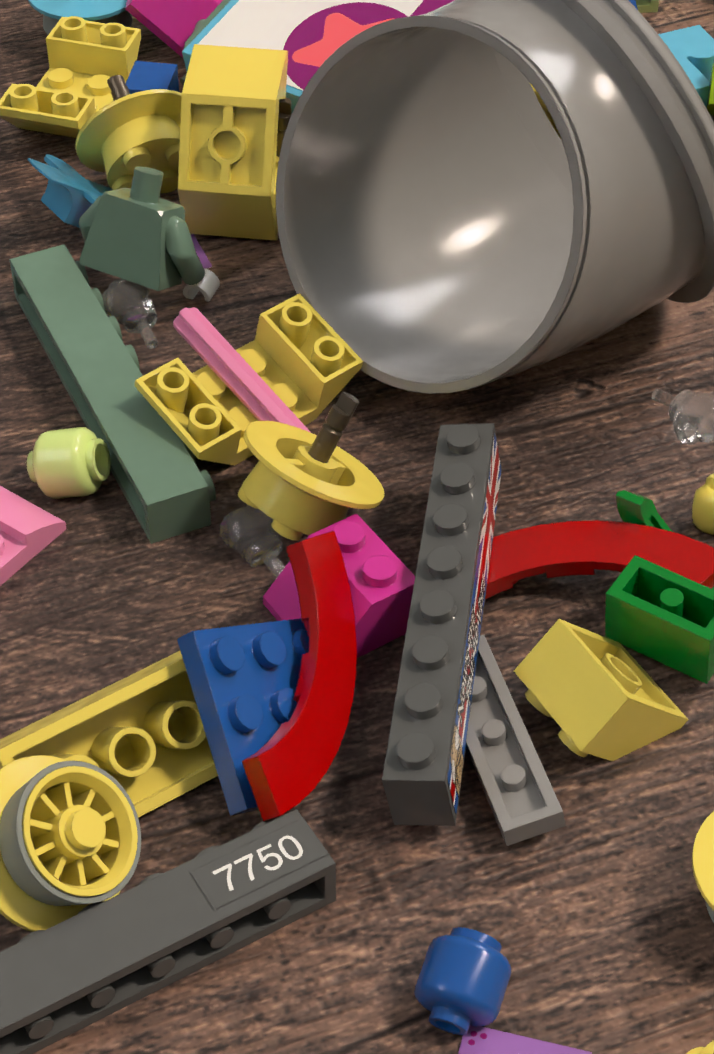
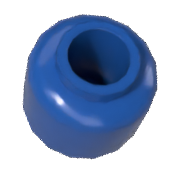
M462 927L453 928L450 935L438 936L432 940L414 990L418 1002L431 1012L429 1022L432 1025L449 1033L466 1035L470 1026H487L494 1022L499 1014L511 976L510 963L500 953L502 948L500 942L485 933Z

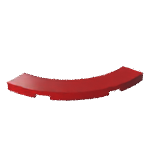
M600 520L566 521L518 529L493 537L485 599L513 588V584L520 579L546 573L547 578L570 575H595L596 569L622 572L634 555L712 589L714 587V548L679 533L628 522Z
M335 531L302 540L286 547L297 586L301 620L309 636V652L302 654L300 674L294 695L297 705L290 720L282 723L272 738L261 749L242 761L263 821L283 815L298 805L315 789L333 762L349 721L356 680V627L350 584Z

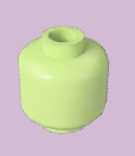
M86 427L50 430L38 437L33 451L28 454L27 471L30 479L33 482H37L41 491L50 498L60 499L88 496L97 492L102 481L106 480L109 476V450L104 440L97 438L95 433Z

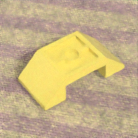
M77 16L61 17L46 37L49 60L48 71L36 87L30 84H11L0 99V118L17 128L77 138L85 122L98 110L114 101L107 80L112 76L121 75L125 82L127 81L135 61H137L141 29L125 27L120 23L105 24L86 21Z
M194 44L182 90L178 168L179 201L185 210V222L188 225L190 234L278 240L274 187L279 99H286L287 50Z
M300 293L261 313L255 340L236 349L240 356L304 425L311 423L322 413L363 365V360ZM176 358L135 380L136 389L198 459L235 466L253 456V453L245 443L244 432L250 423L258 420L208 365L191 373L182 361Z

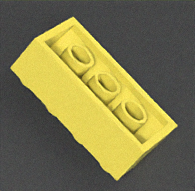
M181 651L0 739V768L15 760L38 755L90 763L103 769L120 783L129 795L138 818L218 776Z

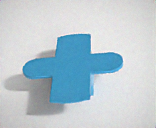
M46 154L44 161L47 164L31 158L27 159L37 171L48 179V185L41 201L64 223L79 227L80 217L93 202L103 195L104 192L113 190L85 179L73 167L55 156Z

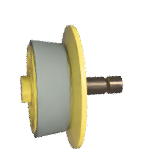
M38 755L24 757L0 768V914L13 924L27 931L34 932L53 927L77 915L83 908L92 903L107 901L119 895L120 891L134 874L141 852V829L138 815L129 795L120 783L109 773L95 765L82 761H68L54 756Z

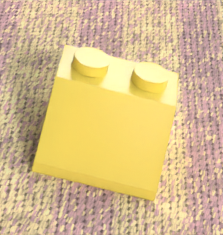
M561 619L555 622L514 670L528 688L525 693L527 700L542 714L552 717L562 728L558 733L561 741L571 751L581 757H586L590 754L609 761H615L681 729L689 720L619 642Z

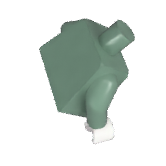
M135 167L131 188H120L104 192L80 217L79 227L84 247L79 264L156 291L180 285L183 280L186 284L183 289V295L188 299H194L200 291L204 295L205 301L210 302L219 288L220 281L212 271L203 268L196 253L188 225L185 222L183 206L159 198L164 176L162 171L149 167Z

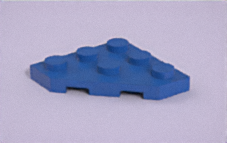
M301 618L195 630L177 639L230 816L259 810L242 761L261 749L276 733L280 725L290 720L295 711L297 702L294 700V695L300 674L302 654L309 652V636Z

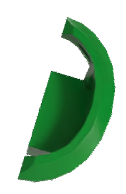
M625 490L617 492V509L623 522L652 526L673 532L658 514L651 499ZM634 555L606 592L605 637L707 684L714 675V587L710 589Z

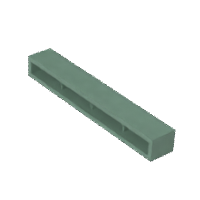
M65 244L9 259L15 298L87 429L94 432L97 438L104 440L110 455V470L150 543L153 544L211 525L210 502L216 500L212 478L207 470L199 471L193 452L136 389L135 380L143 375L140 372L135 349L131 344L124 345L117 319L114 315L109 317L106 315L104 301L97 287L91 289L89 286L85 266L79 264V261H74Z

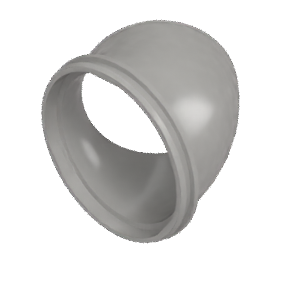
M454 0L423 15L396 18L374 25L348 40L324 61L299 97L283 138L276 180V215L280 244L290 279L296 293H300L363 360L360 370L390 386L427 394L452 393L476 388L542 365L605 335L665 299L691 303L705 298L714 291V122L700 95L673 53L629 0ZM532 86L538 92L550 112L560 137L542 109Z

